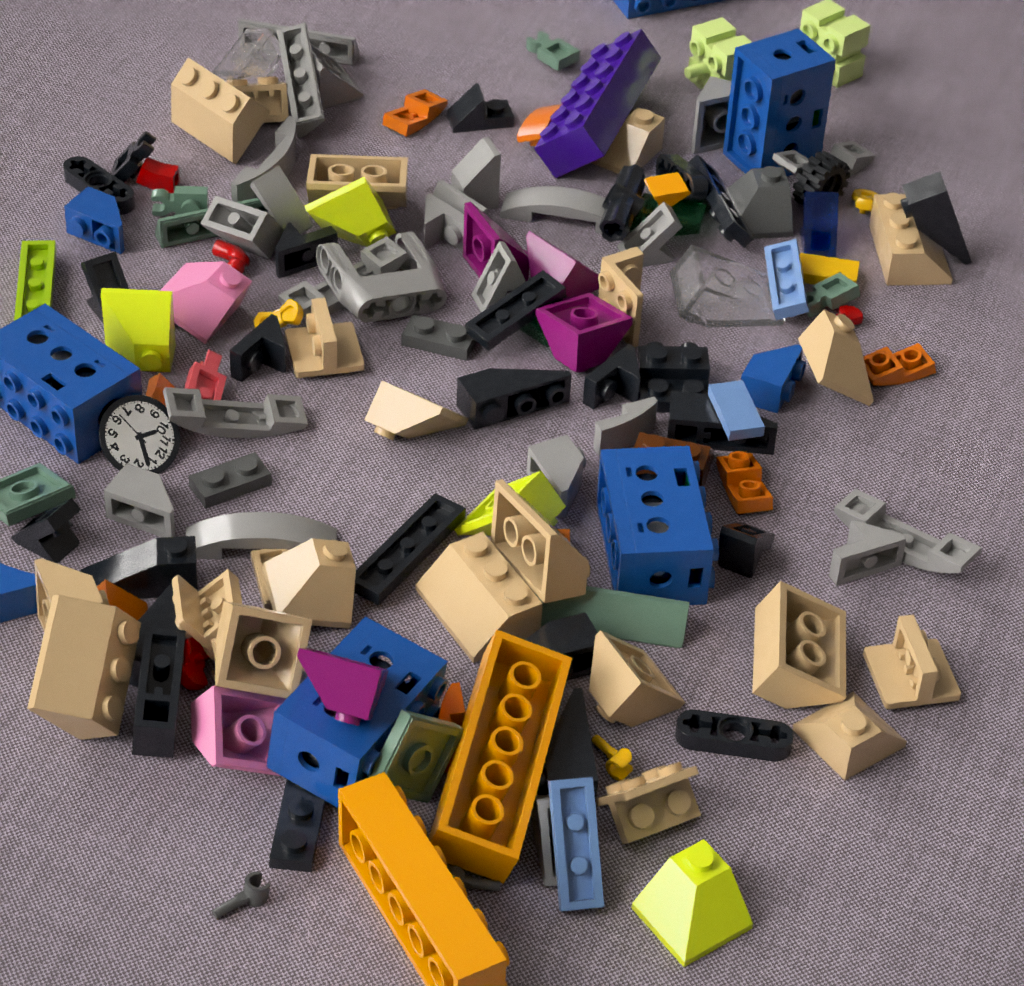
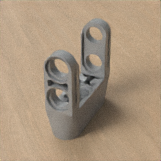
M414 232L398 233L395 237V243L405 250L408 256L400 266L402 271L360 277L339 244L331 242L318 245L316 261L320 272L339 302L359 320L374 322L412 316L413 314L431 313L440 309L445 304L447 294L437 265Z

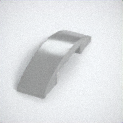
M288 116L275 131V149L258 169L245 166L232 181V201L239 202L258 198L250 187L252 181L277 166H280L286 177L289 176L296 160L295 117Z
M854 141L835 143L830 153L847 163L850 167L848 171L850 176L874 161L876 156ZM795 150L777 152L772 157L778 165L795 176L798 173H802L803 169L801 167L804 163L806 165L809 163L808 158Z
M539 186L524 188L506 194L500 211V218L532 222L534 213L596 222L595 233L602 234L599 224L605 208L602 207L605 197L567 187Z
M386 236L360 250L361 261L353 266L360 277L396 272L408 256L405 250ZM305 280L278 295V299L282 304H285L288 299L297 301L303 308V318H306V314L312 313L311 299L325 298L329 313L345 308L339 302L326 280L314 287Z
M165 387L163 390L169 420L197 433L227 438H260L305 429L308 425L301 396L267 394L263 403L202 399L200 389Z
M854 489L834 507V513L848 528H850L851 521H860L903 534L906 537V544L902 563L919 569L938 573H961L981 554L982 547L950 532L942 540H939L886 515V502L858 489Z
M242 512L220 515L194 523L186 527L185 536H195L197 559H222L223 549H292L312 538L337 540V529L320 521L298 515L277 512Z

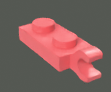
M209 349L204 362L200 361L198 363L195 361L189 369L184 388L200 389L202 399L221 400L227 376L217 372L222 355Z

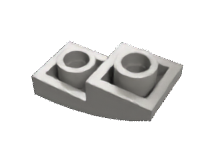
M280 166L252 181L250 187L269 215L283 229H285L289 222L292 223L300 234L312 228L313 225L300 198Z
M656 397L623 404L620 416L596 421L593 449L599 457L601 449L627 448L636 443L639 432L649 434L655 428L658 403Z

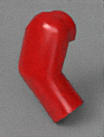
M217 240L214 243L212 254L228 260L227 264L243 274L245 267H248L250 264V258L241 247L222 240Z

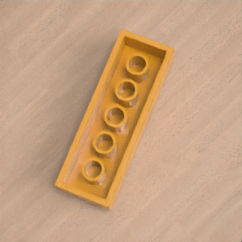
M496 629L481 659L462 724L464 730L454 751L428 838L433 846L438 845L441 848L448 864L457 865L462 869L504 884L518 862L572 657Z
M382 772L338 789L339 846L425 985L507 986L506 967L510 965V960L505 946L501 941H494L488 931V924L484 914L479 908L474 909L468 901L467 892L462 880L458 876H452L447 868L443 851L438 845L433 846L431 844L422 819L419 815L413 816L409 810L402 788L399 785L394 786L387 774Z

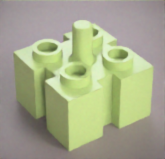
M824 0L802 10L800 30L836 59L832 85L838 88L863 76L866 56L860 52L861 48L868 45L871 25L854 14L849 17L844 16L845 9L832 0Z
M723 17L692 26L689 46L693 56L689 57L688 67L684 69L685 77L699 89L704 88L710 76L731 81L735 47L752 42L744 35L737 37L736 28Z

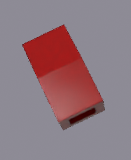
M147 157L140 169L136 183L152 190L164 189L169 193H174L175 186H178L180 183L179 166L164 164Z

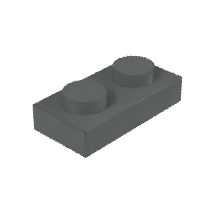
M414 314L404 329L401 338V345L465 361H467L477 342L467 334L466 327L463 325Z
M255 452L189 475V487L205 509L272 485L270 471Z

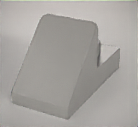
M433 194L426 195L424 248L427 249L444 239L463 251L464 214Z
M663 201L617 247L620 252L638 247L644 253L643 266L669 263L674 261V258L665 243L683 226L672 207Z
M504 241L497 243L471 294L481 312L505 297L508 290L513 291L526 282L517 261Z
M851 521L847 544L833 549L829 577L837 586L901 566L906 537L901 533L860 521Z

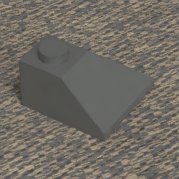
M767 166L764 168H752L727 188L754 239L793 237L791 191L783 167Z

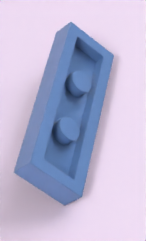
M793 239L765 246L764 251L775 319L794 317L809 312L797 240Z
M593 777L549 780L548 787L559 910L571 911L604 907Z

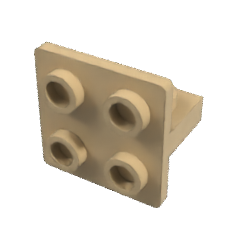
M311 299L312 313L306 314L307 327L285 330V338L295 377L304 378L363 371L364 360L354 324L352 322L332 324L326 299Z
M227 569L200 591H197L185 579L177 575L172 579V600L175 604L176 612L175 624L179 630L186 631L185 637H193L198 641L205 653L215 661L211 639L217 637L223 602L242 604L239 579Z
M914 615L898 616L893 644L867 646L864 648V659L886 709L960 700L961 691L939 641L927 638L926 632L920 630Z
M681 762L667 766L662 765L642 772V776L630 780L629 778L605 786L607 794L596 799L598 806L609 805L622 844H628L701 816L688 779L699 774L697 766L682 768Z

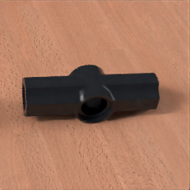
M637 164L623 166L618 173L615 184L602 204L605 211L599 228L601 229L602 237L609 242L624 240L629 233L632 221L639 213L645 201V198L641 197L646 185L644 181L646 178L644 174L645 169Z

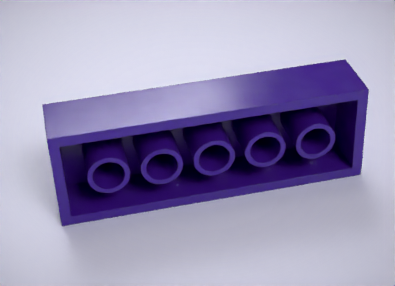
M642 29L631 34L627 31L618 36L613 43L609 45L602 43L591 51V58L581 67V74L571 83V90L561 99L560 102L562 104L551 115L549 125L541 131V138L534 150L555 178L604 157L661 60V56Z

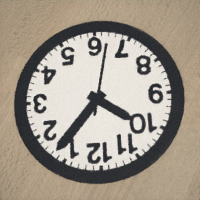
M130 395L112 403L103 414L99 425V442L107 460L119 471L127 463L159 474L166 470L177 456L180 447V431L178 425L169 420L167 408L161 402L148 396Z

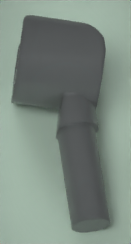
M457 865L447 867L453 877L458 876L462 880L465 889L496 892L500 890V881L466 876V872Z
M258 871L249 873L245 877L242 892L211 910L214 918L217 920L245 904L253 907L264 905L269 896L270 883L259 887L262 873Z

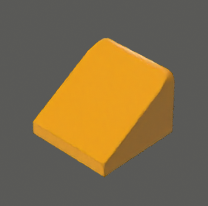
M679 172L644 179L659 205L664 201L672 207L691 194Z

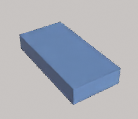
M743 380L709 384L708 396L729 441L764 436L765 426Z

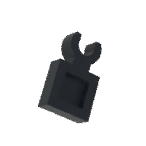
M145 131L136 143L133 141L114 160L111 174L122 182H125L129 177L134 179L139 174L143 165L141 161L154 151V147L151 145L156 141V137Z

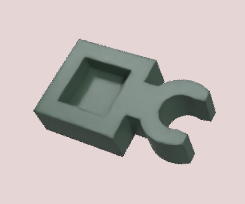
M543 31L538 32L537 40L527 37V50L537 53L538 60L557 71L579 61L580 50L560 38L552 41L549 39V35Z
M175 186L174 193H169L164 189H153L151 201H160L162 204H153L152 215L165 216L169 212H175V215L207 209L209 208L208 187Z
M840 272L813 285V292H806L809 308L807 316H817L825 307L834 310L860 297L859 285Z

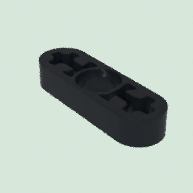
M660 154L656 162V176L679 172L691 192L682 201L685 203H703L708 193V183L705 175L678 154Z
M75 156L63 163L65 182L80 193L89 186L114 196L120 215L127 214L135 208L133 189L90 159ZM104 184V186H93V185Z
M687 710L682 712L677 718L675 739L680 746L688 750L778 762L785 760L791 754L794 733L787 724L780 721L701 710ZM690 728H697L698 732H692ZM712 730H716V736L711 735ZM731 730L738 731L745 738L734 741L725 737L724 733ZM753 735L757 736V741H752ZM771 739L778 740V743H772Z

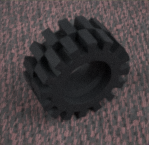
M822 151V153L817 152L815 157L811 156L808 158L809 163L802 165V173H798L796 176L798 182L793 184L795 189L792 192L795 197L794 200L816 214H824L825 210H831V204L836 205L838 203L837 198L843 196L845 192L842 190L848 186L849 182L846 179L850 178V172H848L850 167L847 163L826 151Z

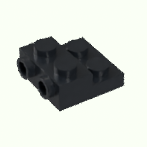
M650 342L646 346H638L637 363L640 372L639 400L655 396L658 400L657 413H669L671 391L708 394L710 375L708 347H698L697 344L692 342H686L681 346H664L660 342Z

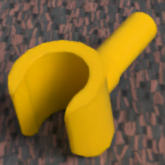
M593 736L592 743L609 758L605 763L609 775L615 780H623L633 771L632 765L629 764L632 761L631 751L627 748H621L618 751L601 736Z

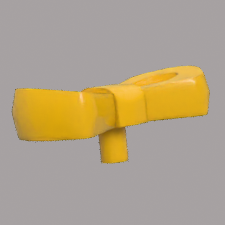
M856 189L853 191L852 200L856 201L855 207L860 209V214L872 211L874 194L877 193L867 189Z
M288 299L278 310L257 313L254 319V327L256 328L271 314L278 317L280 328L287 326V324L298 326L304 316L303 308L297 301Z

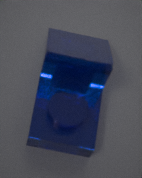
M809 191L804 193L803 226L800 228L802 253L837 258L839 193Z

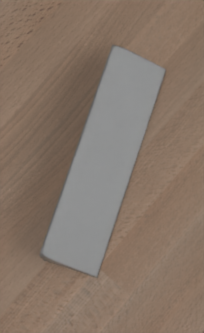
M239 18V46L281 53L277 30L287 28L288 26ZM308 30L310 43L338 63L355 65L359 57L356 38Z
M306 22L277 30L292 117H295L296 132L299 138L304 137L325 121Z

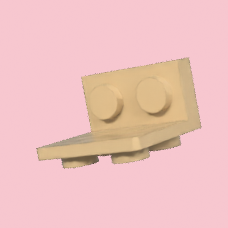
M257 77L258 83L248 84L245 78L227 79V83L271 111L264 123L283 122L289 116L286 83L279 82L278 77Z
M638 247L602 257L601 272L598 275V297L633 318L632 326L622 339L627 344L634 346V348L638 347L643 305V294L640 288L644 253Z

